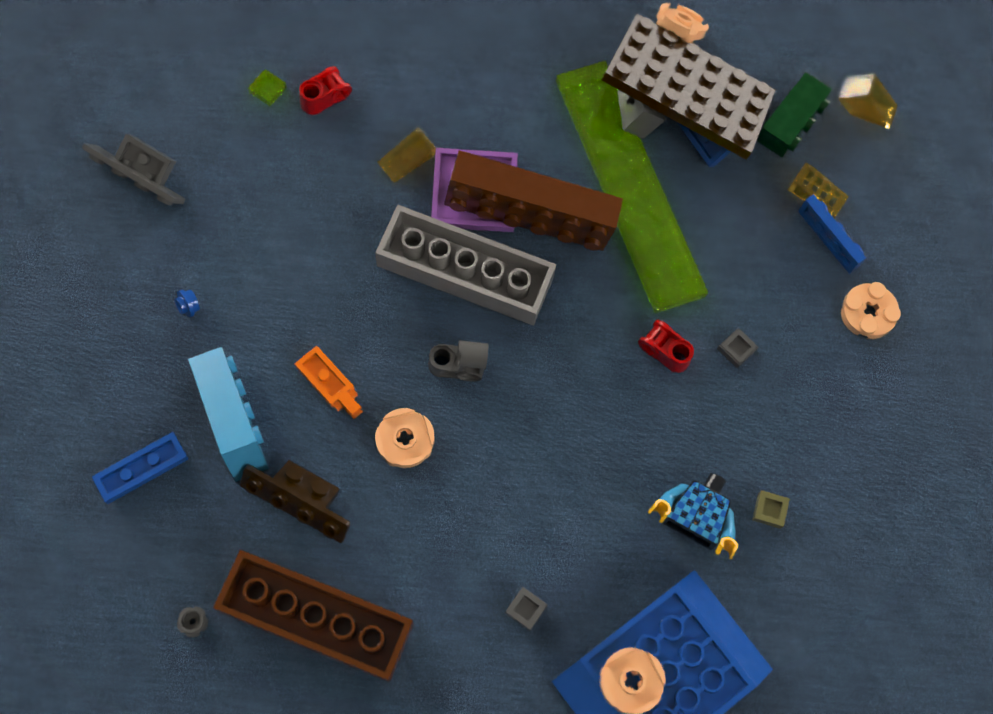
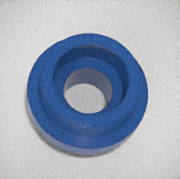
M177 291L178 298H175L174 301L179 313L186 314L189 318L194 316V312L199 311L200 307L193 291Z

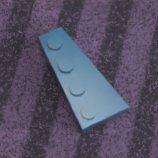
M219 347L189 358L188 361L219 451L235 482L241 480L243 470L247 465H251L261 472L269 469L260 446L261 443H264L258 425L253 427L251 422L255 418L250 403H244L242 396L247 395L241 379L235 380L233 374L238 372L232 355L226 357L223 348Z

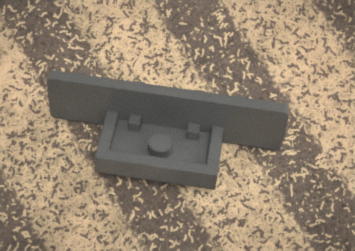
M126 134L115 156L97 145L83 144L82 149L90 153L89 158L102 165H105V163L113 167L111 171L122 178L129 177L135 181L134 185L137 188L146 192L151 190L156 193V199L169 206H172L173 203H184L185 198L164 186L176 161L135 136Z

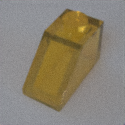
M875 73L846 77L839 94L840 102L850 115L885 128L891 127L898 105Z

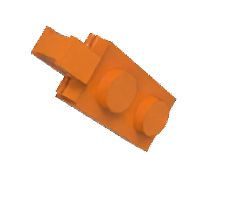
M315 346L294 363L299 372L332 408L334 407L338 412L344 408L353 419L363 412L361 406L354 400L358 393L355 391L353 384L318 346Z

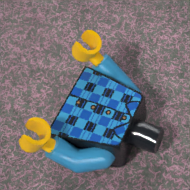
M710 473L704 485L693 480L690 485L680 484L668 490L648 510L649 514L653 511L660 514V523L709 550H712L719 543L715 551L717 555H720L722 550H726L730 555L729 559H732L738 549V543L735 541L734 512L729 508L731 500L720 494L726 481L717 474Z

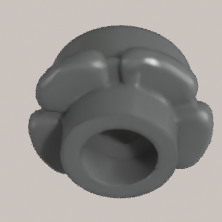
M197 606L183 609L177 621L178 630L181 633H185L187 637L194 638L199 636L200 632L205 631L208 626V618L205 617L206 612ZM191 619L196 620L194 625L190 624Z

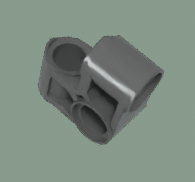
M459 340L458 346L438 344L430 351L428 369L437 377L454 378L470 382L480 381L487 366L489 344ZM438 356H443L448 359L449 363L438 365L434 359Z

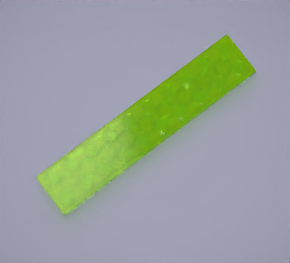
M606 60L556 75V83L603 193L623 198L617 226L655 314L706 297L708 290L640 137L623 130L617 89L601 81L608 68Z

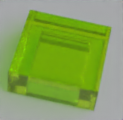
M264 69L251 83L248 90L249 93L271 106L284 92L287 85L286 82Z

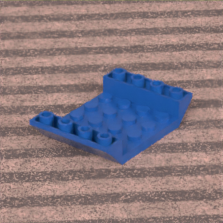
M694 570L551 682L574 714H624L617 711L605 700L600 688V671L607 659L615 652L630 647L637 648L655 656L665 673V686L659 703L651 710L641 714H724L755 689L773 669ZM627 672V680L624 681L625 686L637 690V683L641 681L640 676H633L631 672Z

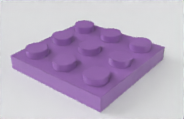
M436 148L431 217L462 229L514 232V227H509L501 221L482 219L476 214L467 211L458 212L444 205L459 150L517 167L518 153Z

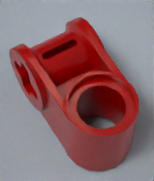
M328 67L320 74L304 81L300 85V103L305 113L310 115L319 114L335 103L343 101L351 94L352 86L349 83H345L340 77L337 67Z
M656 320L651 331L645 337H641L638 340L639 346L645 353L657 359L672 372H684L689 367L694 356L693 345L661 320ZM680 352L686 359L678 360L673 356V353Z

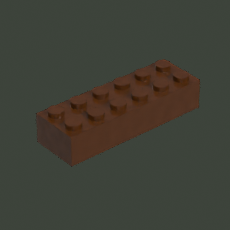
M459 150L444 205L458 212L467 211L474 213L482 219L501 221L509 227L529 229L537 235L546 234L553 236L564 243H577L583 245L588 250L603 251L616 230L623 198Z
M241 549L213 606V609L221 614L388 683L391 682L414 625L413 620Z

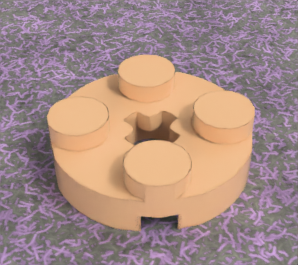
M671 3L661 5L656 15L657 25L674 32L687 43H693L694 40H702L709 26L708 24L705 26L702 24L703 18L699 14L681 5H678L676 9L669 8Z
M880 282L864 283L851 289L845 296L841 309V317L845 326L856 335L868 336L867 339H877L888 334L895 327L901 316L896 298ZM866 305H869L876 310L875 317H873L872 314L866 315V313L864 312V310L867 308Z
M400 408L393 410L383 418V421L377 427L375 433L377 450L390 466L400 468L417 466L431 455L434 445L433 426L428 418L423 417L413 409ZM406 431L407 435H413L414 438L409 440L408 445L397 442L396 439L401 437L400 432Z
M631 647L621 649L607 659L600 671L602 694L605 700L620 713L641 714L654 708L662 697L665 686V673L657 658L648 652L646 653L643 650ZM627 672H631L633 676H640L641 681L637 683V690L625 686L624 681L627 680Z

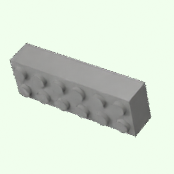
M397 205L375 252L378 267L533 326L554 278L557 265Z

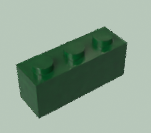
M805 72L764 124L758 135L757 142L781 158L784 157L788 150L794 152L802 140L799 137L803 131L808 133L816 122V119L813 118L816 113L822 115L831 101L827 98L832 89Z

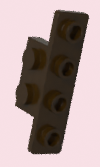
M290 460L286 462L274 478L251 465H247L244 468L240 486L247 492L260 497L272 504L273 507L281 509L330 539L339 543H343L346 539L351 524L350 521L328 509L337 497L340 488Z

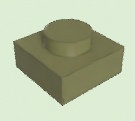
M761 490L758 493L752 521L779 529L783 528L790 498Z

